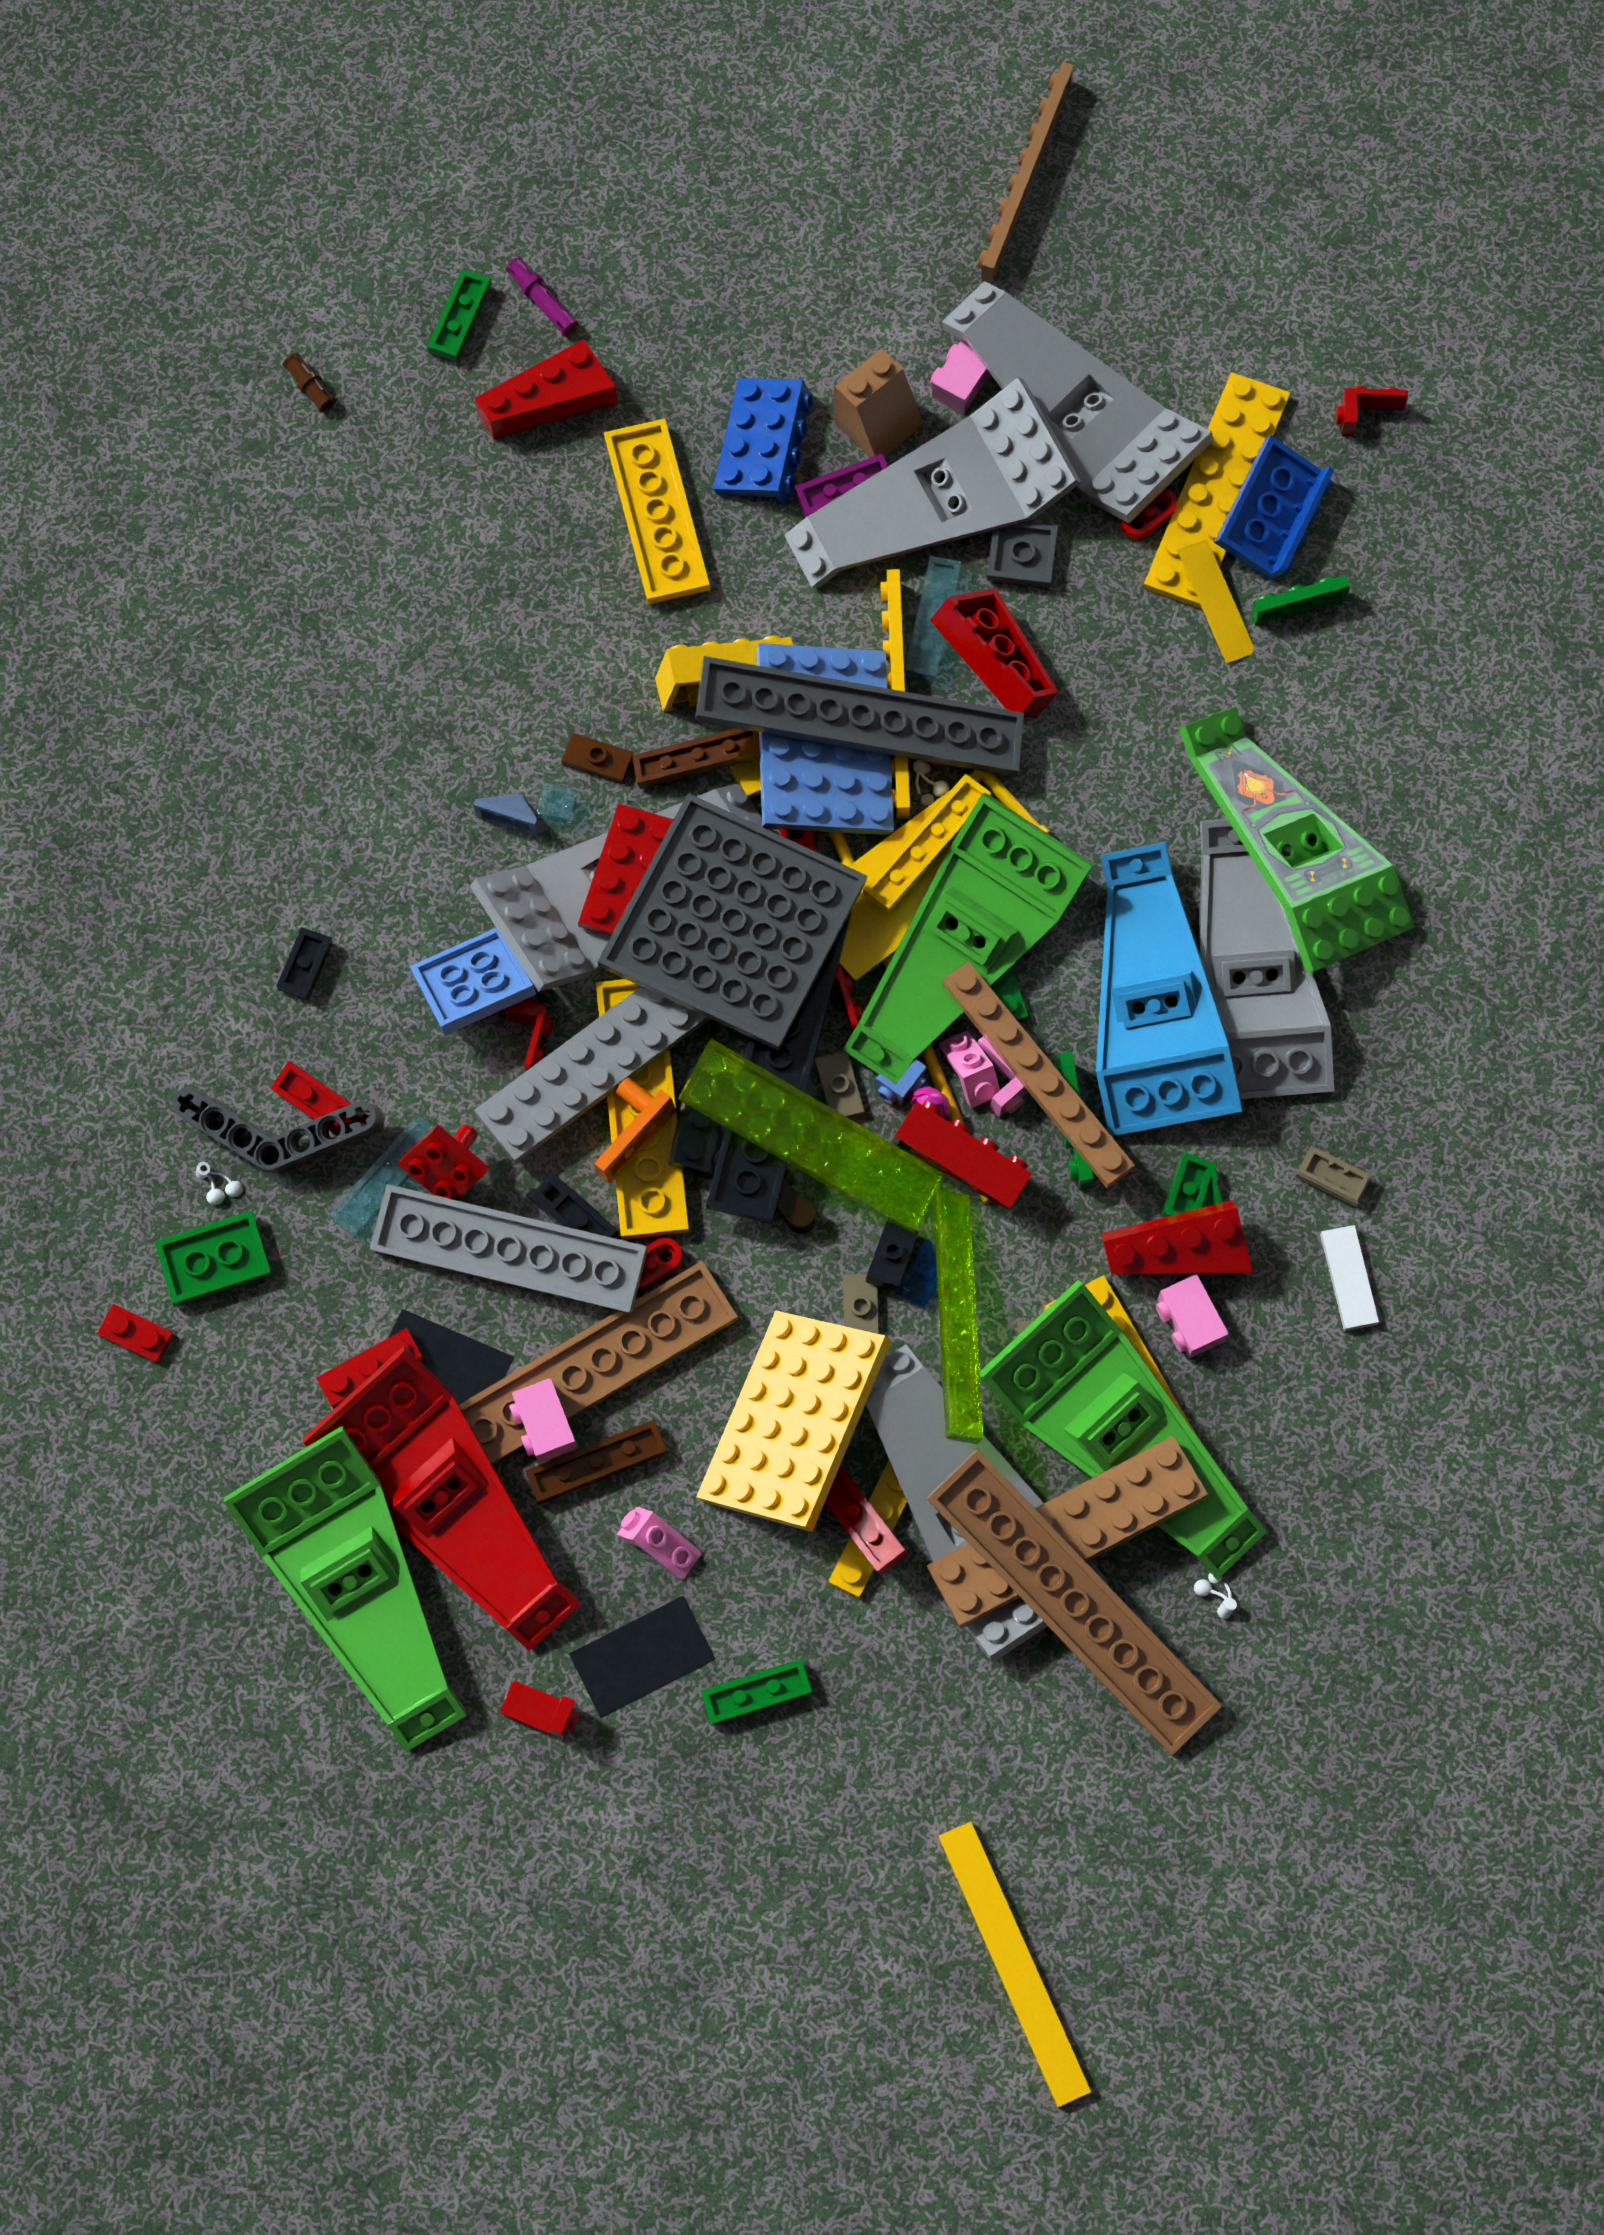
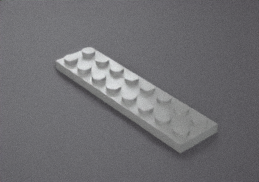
M641 986L474 1110L475 1115L512 1161L517 1164L615 1091L624 1079L634 1077L709 1021L710 1018Z
M387 1184L369 1250L632 1314L649 1247Z

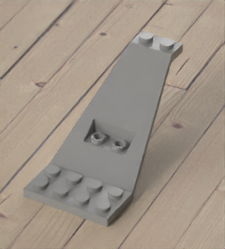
M985 281L942 321L946 332L969 344L1002 390L1018 377L1025 380L1082 482L1075 487L1086 501L1129 524L1214 441L1212 431L1165 408L1007 292Z
M1018 377L970 416L810 514L784 536L811 587L819 588L845 569L990 532L994 529L1005 528L1020 522L1032 521L1082 482L1025 380ZM945 473V479L941 482V475ZM959 499V505L955 508V501Z
M739 783L717 788L697 796L762 827V817ZM682 803L654 814L674 819ZM608 832L528 865L475 878L470 885V888L538 992L588 978L600 968L597 961L611 936L578 927V921Z
M1228 819L1200 821L1202 857L1198 950L1230 1043L1241 1099L1334 1092L1331 1024L1313 973H1306L1285 910ZM1271 968L1276 969L1277 976L1273 980H1268L1266 972ZM1237 971H1242L1244 974L1243 980L1235 983L1232 978L1233 974Z
M907 1345L884 1358L865 1407L870 1413L933 1562L968 1544V1542L934 1508L926 1497L976 1449L998 1469L1034 1508L1044 1504L924 1368ZM1091 1560L1087 1562V1564L1108 1585L1107 1579L1096 1567L1093 1561ZM1019 1598L965 1628L993 1663L1048 1626Z

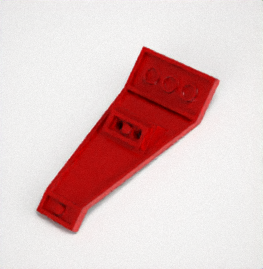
M405 1346L399 1349L303 1437V1443L308 1447L343 1425L380 1479L396 1529L528 1651L533 1649L581 1605L580 1599L555 1577L452 1391ZM452 1477L459 1479L457 1484L451 1485L447 1483ZM427 1500L434 1502L433 1506L429 1508L423 1507L422 1503Z

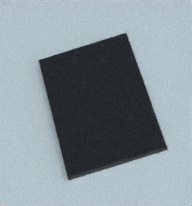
M404 1309L401 1310L389 1335L391 1337L407 1328L424 1358L422 1363L452 1391L459 1405L505 1378L514 1359V1356Z
M684 1596L569 1653L600 1718L715 1660Z

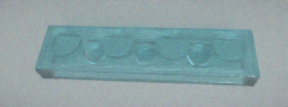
M930 556L904 676L935 682L937 680L945 637L932 624L930 619L948 597L955 596L961 571V561Z
M417 1114L329 1214L330 1219L356 1239L379 1213L386 1185L402 1187L411 1177L397 1163L433 1126Z

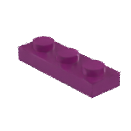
M883 453L795 486L794 492L805 518L888 467Z

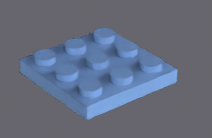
M497 928L409 966L444 1036L536 995L528 975Z

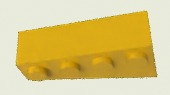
M774 635L763 640L749 641V639L743 638L732 643L719 644L712 641L701 646L687 647L686 645H676L667 649L655 677L663 712L674 710L673 704L686 701L689 702L690 707L697 705L701 666L704 656L757 665L756 648L759 643L793 645L792 638H780Z

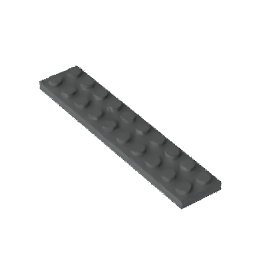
M704 656L702 660L695 721L1014 777L1019 772L1024 713L707 656Z

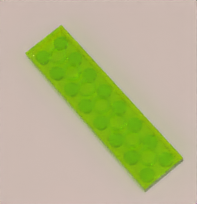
M713 1039L708 1041L678 1098L685 1104L882 1218L913 1233L916 1231L944 1175Z

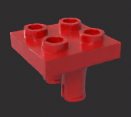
M437 1124L408 1150L397 1163L399 1167L433 1195L452 1200L459 1199L485 1176L489 1169L488 1165L469 1150L478 1137V1133L472 1126L467 1124L462 1125L454 1137Z

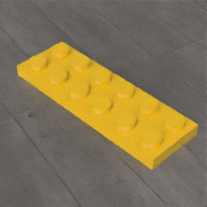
M660 419L604 432V439L648 605L710 591L708 576L666 420Z

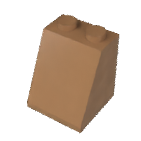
M882 348L834 386L835 424L870 458L882 453L884 458H886L924 426L904 369Z

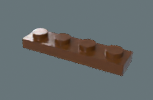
M736 728L632 755L637 784L640 789L760 759L759 732Z
M654 1419L525 1471L538 1505L668 1453Z

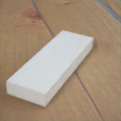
M1355 1225L1322 1231L1320 1236L1344 1331L1378 1325L1379 1320Z

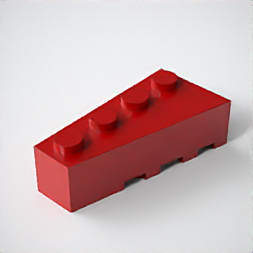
M584 339L475 397L478 416L493 439L532 429L533 426L546 422H557L561 418L579 413L582 415L592 412V409L618 404L616 386Z
M996 588L948 597L930 619L932 624L1007 710L1024 713V718L1041 714L1059 693Z
M916 1101L895 1134L892 1143L900 1148L906 1143L912 1147L910 1151L915 1154V1157L926 1163H938L940 1165L939 1169L944 1174L959 1182L967 1181L969 1183L968 1187L971 1190L1009 1211L1032 1175L1031 1172L1026 1170L1029 1165L1014 1155H1011L1009 1159L997 1152L1000 1147L991 1140L982 1137L979 1141L968 1134L971 1129L956 1119H953L952 1122L947 1121L940 1116L942 1111L927 1101L920 1104Z
M1233 1200L1100 1233L1111 1274L1253 1273L1238 1209Z

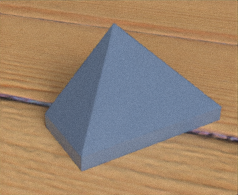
M511 794L475 799L473 806L476 817L535 836L538 835L539 826L537 818L522 795Z

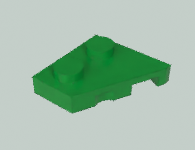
M1183 1152L1180 1156L1161 1216L1167 1217L1222 1203L1220 1191L1217 1189L1218 1175L1216 1164Z

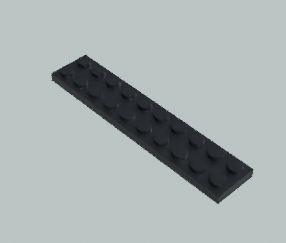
M852 910L779 1051L757 1040L749 1039L706 1209L773 1224Z

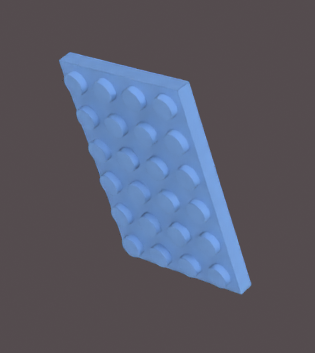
M759 643L756 648L758 666L887 688L886 651ZM759 732L763 828L876 835L892 834L894 823L890 755Z

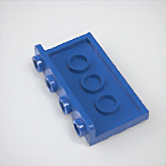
M738 378L713 487L716 494L725 496L776 497L780 504H788L790 495L794 493L795 470L801 463V442L807 436L808 427L806 420L808 411L812 410L814 404L813 394L809 391L803 379Z
M1272 435L1265 438L1214 543L1267 579L1272 580L1281 574L1286 575L1294 565L1295 559L1293 556L1296 549L1307 538L1308 533L1306 529L1309 523L1316 518L1320 511L1318 504L1321 498L1327 494L1333 484L1331 477L1334 469L1327 466L1321 470Z

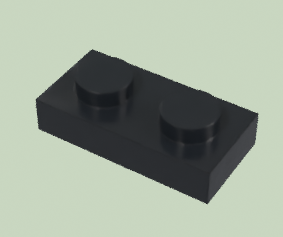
M301 927L277 982V989L309 1001L332 947V937Z

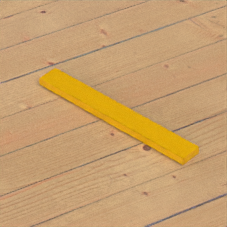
M972 1822L939 1835L938 1838L1057 2108L1091 2093Z

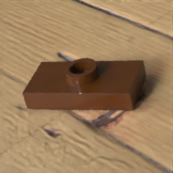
M572 732L561 762L564 766L623 784L633 760L632 755H634V752Z

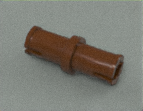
M298 352L290 354L284 360L283 366L297 381L298 389L301 393H306L320 412H324L325 409H329L336 403L335 397L322 384L321 376L318 372L310 369Z

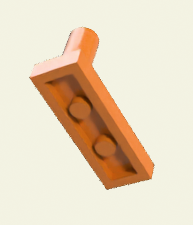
M630 1078L624 1079L619 1084L616 1093L639 1110L640 1113L594 1163L599 1176L607 1183L611 1184L677 1111L671 1096L663 1090H660L654 1097Z

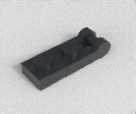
M551 1171L542 1178L544 1182L537 1189L532 1188L526 1194L527 1198L558 1225L611 1238L618 1234L615 1227ZM553 1191L557 1192L559 1196L553 1202H550L547 1197Z

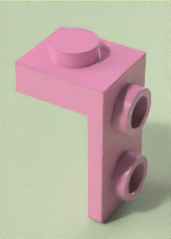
M965 1031L939 1043L940 1051L960 1077L964 1096L970 1108L972 1109L992 1100V1097L1000 1091L994 1065L971 1034Z
M983 1036L978 1040V1045L992 1062L994 1068L1009 1082L991 1100L990 1110L1000 1118L1006 1111L1010 1114L1015 1112L1024 1102L1022 1097L1028 1091Z
M636 1507L635 1510L630 1511L624 1517L621 1523L622 1528L617 1533L622 1540L643 1549L679 1579L686 1577L702 1554L697 1547L658 1515L640 1507Z

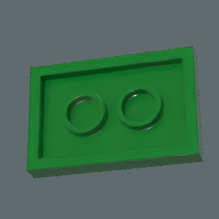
M253 1211L154 1242L174 1307L273 1276Z

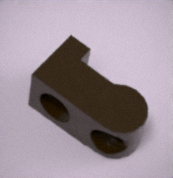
M787 1168L776 1213L792 1231L804 1234L815 1227V1207L809 1200L801 1198L791 1187L795 1183L794 1175Z

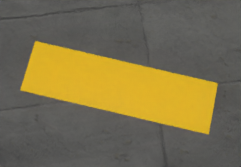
M1208 540L1178 549L1177 552L1225 662L1229 663L1251 655L1254 645Z

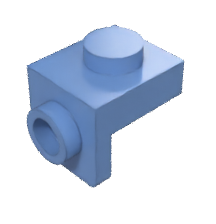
M915 1059L897 1084L879 1074L875 1080V1088L878 1090L877 1095L889 1104L896 1102L902 1107L911 1094L919 1088H923L927 1083V1080L924 1078L927 1066Z

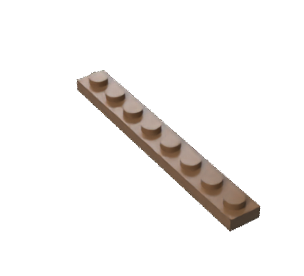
M1062 62L1058 73L1053 72L1048 85L1049 97H1043L1038 110V115L1041 117L1038 123H1032L1028 140L1031 141L1028 148L1023 147L1018 161V166H1021L1018 174H1012L1008 186V191H1011L1008 199H1002L998 211V216L1001 218L998 225L993 223L989 232L988 242H990L988 250L983 249L979 257L978 268L982 269L981 280L992 284L994 282L1072 84L1074 65Z
M969 961L942 979V986L1106 1188H1109L1134 1170V1163Z

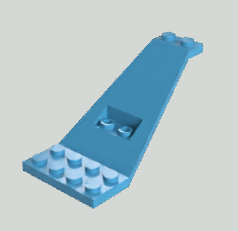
M1167 841L1102 854L1101 860L1107 884L1096 1074L1109 1134L1116 1136L1242 1112L1243 1106L1230 1043L1173 874ZM1168 995L1177 997L1178 1004L1176 1006H1169L1167 1004L1166 997ZM1134 1002H1142L1145 1005V1011L1142 1013L1136 1012L1133 1008Z

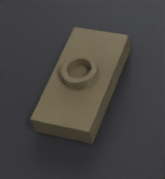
M842 1051L815 1058V1065L832 1123L864 1115V1108L848 1053Z
M1311 1145L1295 1177L1357 1207L1372 1175Z
M844 1274V1326L879 1334L877 1286L866 1282L867 1274Z

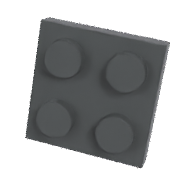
M1020 522L1005 528L994 529L987 581L1050 588L1058 525Z

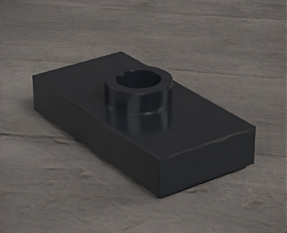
M886 1221L866 1276V1282L898 1292L919 1231Z

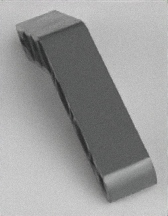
M183 1088L177 1091L172 1099V1108L179 1117L260 1168L273 1172L286 1171L373 1135L381 1130L385 1121L384 1113L378 1106L360 1101L279 1135L272 1136L203 1092ZM192 1099L193 1104L204 1110L202 1112L191 1110V1106L188 1105L189 1100ZM364 1112H368L371 1114V1116L366 1119L367 1124L357 1122L365 1117ZM222 1113L224 1124L221 1129L216 1130L214 1119L218 1114ZM338 1122L341 1126L340 1135L335 1139H331L329 1129L332 1124ZM249 1130L252 1140L244 1148L241 1144V1137L244 1132ZM304 1135H308L310 1146L306 1151L301 1152L298 1145L299 1140ZM277 1148L280 1157L275 1164L271 1165L268 1160L269 1152Z

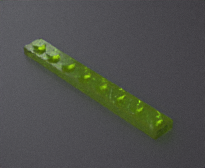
M938 1189L933 1195L945 1435L948 1440L977 1445L984 1438L969 1195Z

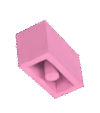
M961 340L959 344L955 343L952 345L946 357L947 362L943 368L938 367L935 370L930 384L932 385V398L965 414L991 374L969 344Z
M1197 1274L1160 1291L1158 1296L1159 1303L1156 1304V1309L1164 1323L1170 1322L1175 1332L1171 1334L1172 1340L1180 1353L1185 1351L1190 1359L1226 1342L1228 1332Z
M551 1378L512 1392L515 1403L509 1405L516 1425L523 1422L527 1435L522 1436L521 1439L528 1456L535 1454L539 1464L577 1449Z

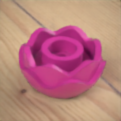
M932 1087L919 1088L911 1096L910 1103L913 1106L916 1101L920 1104L927 1101L942 1111L940 1116L944 1119L950 1113L948 1098Z

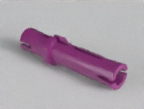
M520 256L510 260L505 270L519 284L521 292L538 305L564 337L576 330L579 322L570 315L560 301L548 290L544 284V279L539 274H535Z

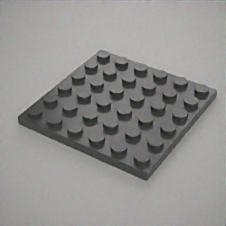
M688 793L597 961L598 966L779 1051L867 881V875Z

